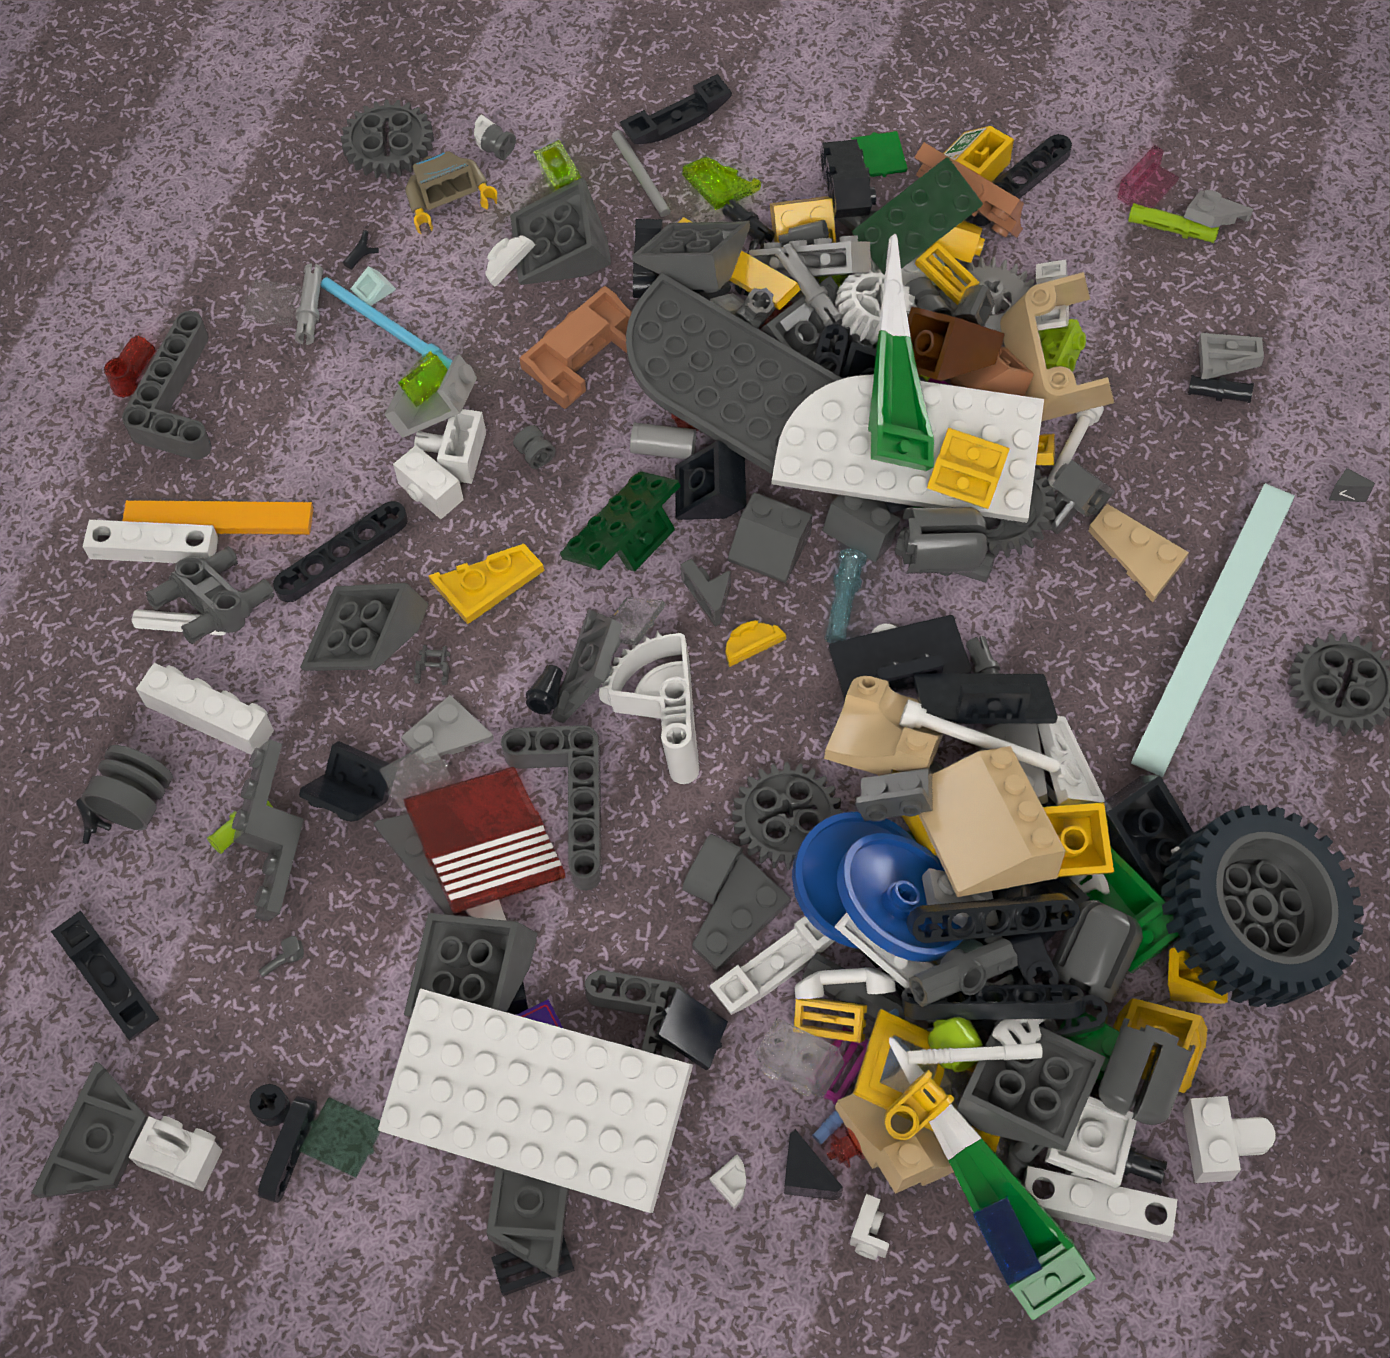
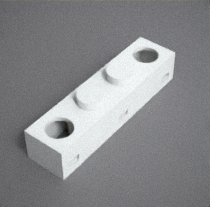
M89 520L83 548L89 559L177 563L186 557L206 559L216 553L219 538L213 525ZM98 535L110 536L106 541L97 542ZM186 539L203 540V542L198 546H189L186 543Z
M1027 1166L1023 1179L1024 1186L1051 1217L1166 1243L1173 1237L1178 1199L1120 1186L1115 1188L1102 1182ZM1035 1180L1051 1182L1054 1186L1053 1196L1045 1200L1036 1197L1032 1190L1033 1182ZM1148 1205L1165 1208L1167 1219L1163 1224L1154 1225L1146 1219L1145 1209Z

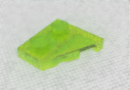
M703 157L683 166L682 175L715 210L724 207L726 203L730 204L729 200L735 199L738 201L759 191L761 187V182L758 179L753 178L750 182L738 177V170L729 166H723L718 161L709 157Z

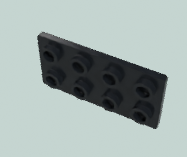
M953 615L830 643L828 646L844 701L852 681L860 676H872L886 680L891 690L896 693L915 688L913 682L915 674H971L972 671Z
M1044 674L914 675L913 682L921 708L927 709L926 713L956 724H1054L1057 722L1058 716Z

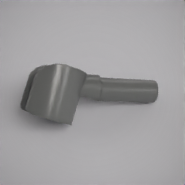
M296 936L288 937L281 942L283 953L258 970L262 977H265L286 962L292 963L303 958V945Z

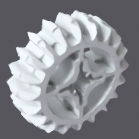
M880 269L874 273L869 270V273L849 275L843 284L840 285L835 300V307L842 314L840 318L842 319V326L850 328V335L858 334L860 342L866 338L870 340L872 345L878 341L885 275L881 273ZM903 287L906 311H910L911 306L917 307L914 304L915 296L909 294L910 287Z

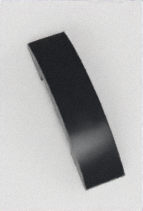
M716 74L693 85L694 94L651 115H648L643 110L620 121V126L634 144L658 142L705 120L726 103L732 96V92L720 76Z
M81 911L51 931L129 1041L160 1020Z

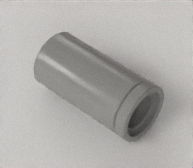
M633 423L630 439L631 453L677 459H687L694 455L696 429Z

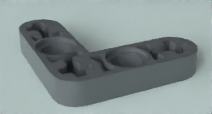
M604 970L592 972L585 981V996L588 1002L597 1007L649 1015L642 1051L656 1054V1048L662 1049L661 1056L675 1060L676 1050L656 1038L654 1029L661 1024L664 1017L662 1011L666 1008L668 997L672 996L677 988L685 992L684 988L680 984ZM600 984L606 985L602 993L596 992ZM617 986H620V997L615 996ZM633 988H638L644 991L646 995L641 1000L633 1001L626 996V993Z

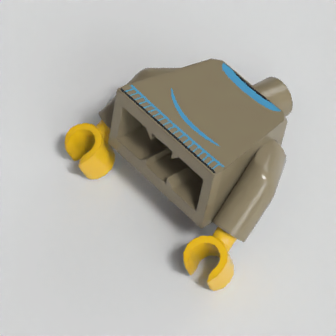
M450 151L436 156H426L421 162L414 164L412 167L415 174L409 178L405 188L411 211L416 214L414 225L419 234H421L419 226L423 223H428L430 230H433L431 217L424 212L425 209L427 211L474 193L478 189L480 190V204L483 208L488 209L487 198H492L497 204V190L492 186L486 185L488 181L476 162L472 159L458 157Z

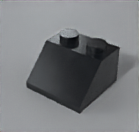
M717 440L675 465V480H678L681 485L675 492L676 519H726L746 508L745 458L731 450L725 443Z

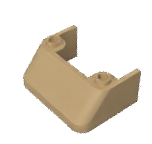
M1084 272L1031 287L1002 316L1000 321L1001 331L1005 333L1003 339L1005 347L1034 373L1025 396L1044 399L1041 422L1114 403L1108 377L1077 385L1075 376L1070 369L1062 366L1047 369L1035 317L1049 313L1055 306H1068L1090 300Z

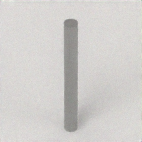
M620 130L615 131L612 134V139L661 217L669 215L671 210Z

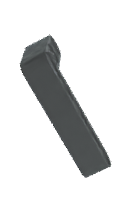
M185 311L178 315L122 414V421L132 441L196 460L208 456L212 449L211 441L204 425L197 420L169 413L208 342V333L199 313Z
M585 725L525 727L506 731L501 738V746L505 761L512 768L568 767V865L572 883L578 889L585 891L594 889L598 886L602 877L601 771L597 732L590 726ZM582 743L591 744L587 749L577 748ZM551 744L558 746L551 751L544 749L547 745ZM515 746L524 747L523 750L518 752L510 751ZM583 773H589L592 775L590 778L586 780H580L577 778L579 775ZM582 804L592 805L587 811L577 809ZM582 835H590L593 837L590 841L585 843L577 841V839ZM584 866L593 868L589 874L577 873Z

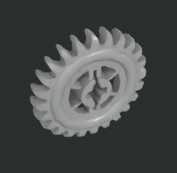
M980 257L978 267H975L972 262H968L967 270L980 282L979 285L989 287L995 303L984 327L1002 332L1000 326L1002 316L1034 286V279L1025 282L1027 279L1026 270L1017 276L1018 264H1015L1008 271L1007 259L1003 261L1000 267H996L995 257H992L989 266H986L983 257ZM953 272V275L966 287L967 284ZM941 290L940 296L950 309L951 316H953L958 305ZM1001 309L1006 310L1004 313H1001V314H999V315H995V314L998 313Z

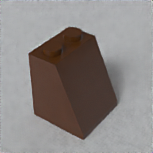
M911 306L908 316L912 347L919 375L943 381L996 364L1005 333L957 317Z

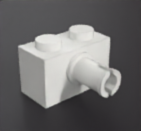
M462 409L460 414L448 419L444 435L424 433L422 431L416 433L419 437L415 436L414 446L417 445L423 451L438 453L437 462L455 476L459 482L472 484L486 436L482 412Z

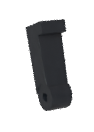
M635 219L634 253L663 229L662 219ZM633 262V298H641L659 274Z

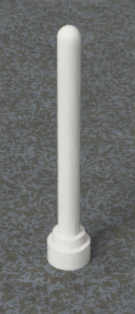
M1103 406L1076 413L1078 421L1047 478L1050 486L1056 481L1054 476L1059 468L1065 463H1070L1088 426L1099 421L1104 411Z
M909 699L906 702L899 722L900 726L911 729L914 727L920 729L923 726L988 750L1011 746L1019 761L1050 772H1057L1060 769V762L1057 759L926 713L927 709L921 708L920 703Z

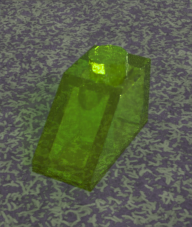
M560 140L534 151L541 173L552 193L581 178L579 171Z

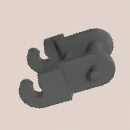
M423 645L422 650H419L421 661L416 660L414 683L420 684L422 671L426 670V667H439L443 672L442 685H447L450 670L448 662H446L447 656L450 657L447 646H443L442 650H428L427 645ZM427 656L441 657L440 663L427 662Z

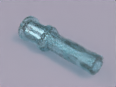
M844 549L839 552V571L833 579L836 592L825 635V641L828 643L846 640L855 592L861 588V570L867 562L866 555L858 550Z

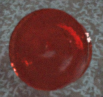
M845 1127L846 1135L842 1138L831 1134V1152L827 1154V1157L830 1161L836 1158L839 1164L844 1163L847 1168H850V1159L857 1156L861 1160H865V1156L853 1131Z

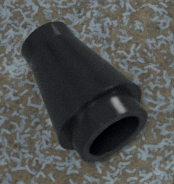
M547 665L542 674L526 692V705L533 712L545 715L556 708L560 683L563 677V671L559 667Z

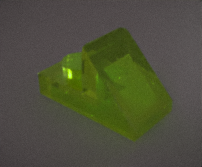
M429 351L397 383L417 407L438 391L448 369L437 355Z

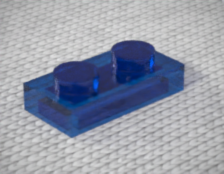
M1007 1196L973 1212V1216L1008 1286L1043 1269Z

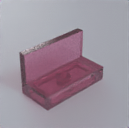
M1154 145L1121 180L1118 200L1130 207L1133 206V203L1144 207L1154 208L1178 182L1179 177L1160 167L1164 150Z

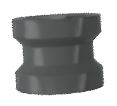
M496 124L490 125L481 138L482 150L487 153L493 152L496 158L500 160H505L512 153L516 144V136L508 131L503 132L502 128Z

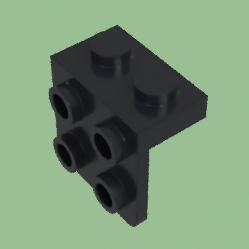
M337 741L332 744L325 774L301 787L299 797L307 800L313 807L325 808L336 813L342 820L358 821L388 801L397 766Z

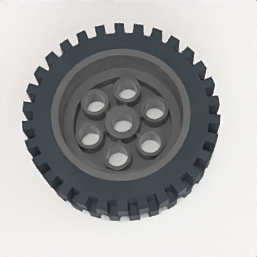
M1250 805L1241 806L1235 811L1232 809L1183 840L1178 846L1180 849L1175 851L1169 859L1174 864L1165 869L1163 877L1171 881L1162 886L1161 893L1162 896L1171 897V900L1162 905L1163 915H1173L1174 920L1167 923L1166 928L1168 934L1178 932L1181 940L1173 943L1176 951L1179 953L1186 949L1190 954V957L1184 961L1187 967L1191 970L1199 966L1203 971L1197 978L1204 984L1213 980L1217 981L1213 991L1221 996L1232 991V1001L1242 1003L1249 999V1006L1259 1007L1265 1003L1266 1007H1275L1282 1003L1287 1004L1317 991L1344 974L1342 970L1350 967L1354 959L1349 955L1358 952L1361 944L1354 940V938L1363 934L1364 925L1354 922V920L1364 916L1363 906L1353 904V900L1359 898L1361 893L1359 886L1349 887L1348 880L1355 876L1351 868L1344 871L1341 869L1339 862L1346 859L1339 850L1332 854L1328 847L1333 841L1327 835L1320 839L1316 838L1314 835L1318 827L1310 822L1301 827L1302 816L1292 813L1284 818L1285 809L1275 807L1268 811L1267 805H1257L1252 809Z

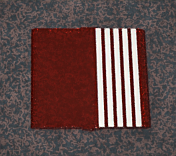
M514 767L403 798L404 805L423 845L425 857L430 867L432 866L454 914L566 878L561 862L545 831L542 819L538 811H535Z

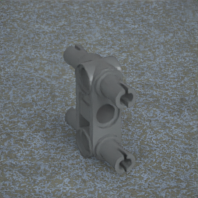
M227 546L206 559L198 557L181 559L175 565V571L171 573L169 580L150 591L148 590L146 596L149 604L155 610L160 609V607L178 597L184 598L201 615L193 621L182 625L181 629L186 640L190 644H194L214 631L225 633L239 631L244 627L245 618L250 616L252 609L273 598L274 591L266 579H262L259 583L242 592L235 590L219 574L238 564L236 554Z

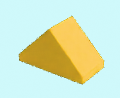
M1175 947L1169 949L1168 988L1172 1001L1228 1003V993L1221 996L1213 991L1217 981L1213 980L1204 984L1197 978L1203 970L1199 966L1191 970L1187 967L1184 961L1190 957L1188 952L1180 951L1178 953Z

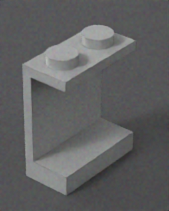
M459 354L454 357L439 389L426 394L413 376L403 379L384 415L402 438L460 414L477 377L472 367Z

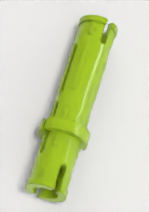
M1133 203L1128 222L1170 231L1182 235V238L1188 239V237L1197 238L1213 244L1219 231V227L1210 228L1188 220L1184 216L1144 207Z

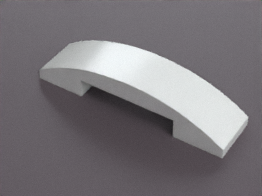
M1066 260L1036 264L1037 284L1068 276ZM1069 305L1055 306L1049 313L1036 316L1038 331L1068 326Z
M804 916L794 923L795 928L741 968L739 965L734 967L712 983L710 988L732 1015L760 1000L809 964L816 953L821 954L834 941L823 935Z

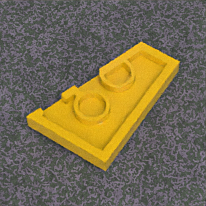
M521 544L488 555L484 561L472 565L464 563L456 566L457 570L442 575L437 572L428 575L430 583L460 617L469 624L544 572V566L525 544Z

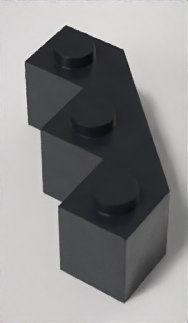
M857 139L823 142L820 149L822 176L827 182L828 197L832 198L834 219L869 215L872 205H876L875 187H870L869 168L865 167L863 150L859 148Z

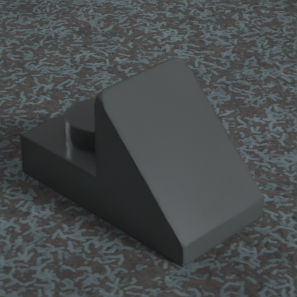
M692 558L680 564L681 580L714 626L716 627L721 624L731 588V571H727L710 580L706 570L703 567L698 568Z

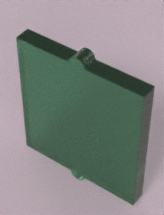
M328 1097L318 1118L311 1122L312 1129L304 1141L300 1152L357 1178L368 1155L374 1153L373 1146L381 1132L378 1131L380 1120Z

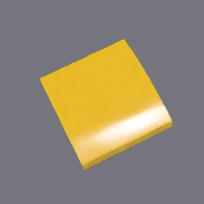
M948 428L927 489L989 509L1010 448Z

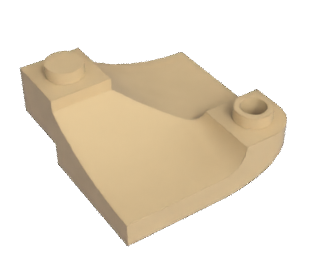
M860 676L855 678L849 687L842 712L825 749L824 759L877 775L892 774L893 770L905 772L929 768L933 763L943 733L923 726L920 729L900 726L899 722L907 700L919 703L918 700L895 693L891 690L886 680L872 676Z
M917 1064L923 1072L930 1070L932 1073L931 1078L934 1079L937 1064ZM902 1068L892 1077L880 1082L902 1093L910 1086ZM943 1074L940 1087L943 1088L946 1095L951 1094V1083L946 1075ZM854 1094L837 1101L835 1109L872 1169L879 1166L895 1194L918 1183L925 1186L954 1172L933 1131L923 1127L910 1139L898 1140L892 1137L885 1127L884 1115L886 1109ZM953 1100L952 1105L957 1109V1105ZM894 1114L891 1118V1126L897 1131L907 1130L912 1121L897 1114Z

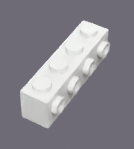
M153 663L136 688L146 707L251 755L255 748H260L268 741L274 731L268 719V713L259 705L254 703L246 705L240 702L232 693L224 690L220 693L213 690L205 681L199 678L191 680L185 677L181 671L170 665H167L165 668Z

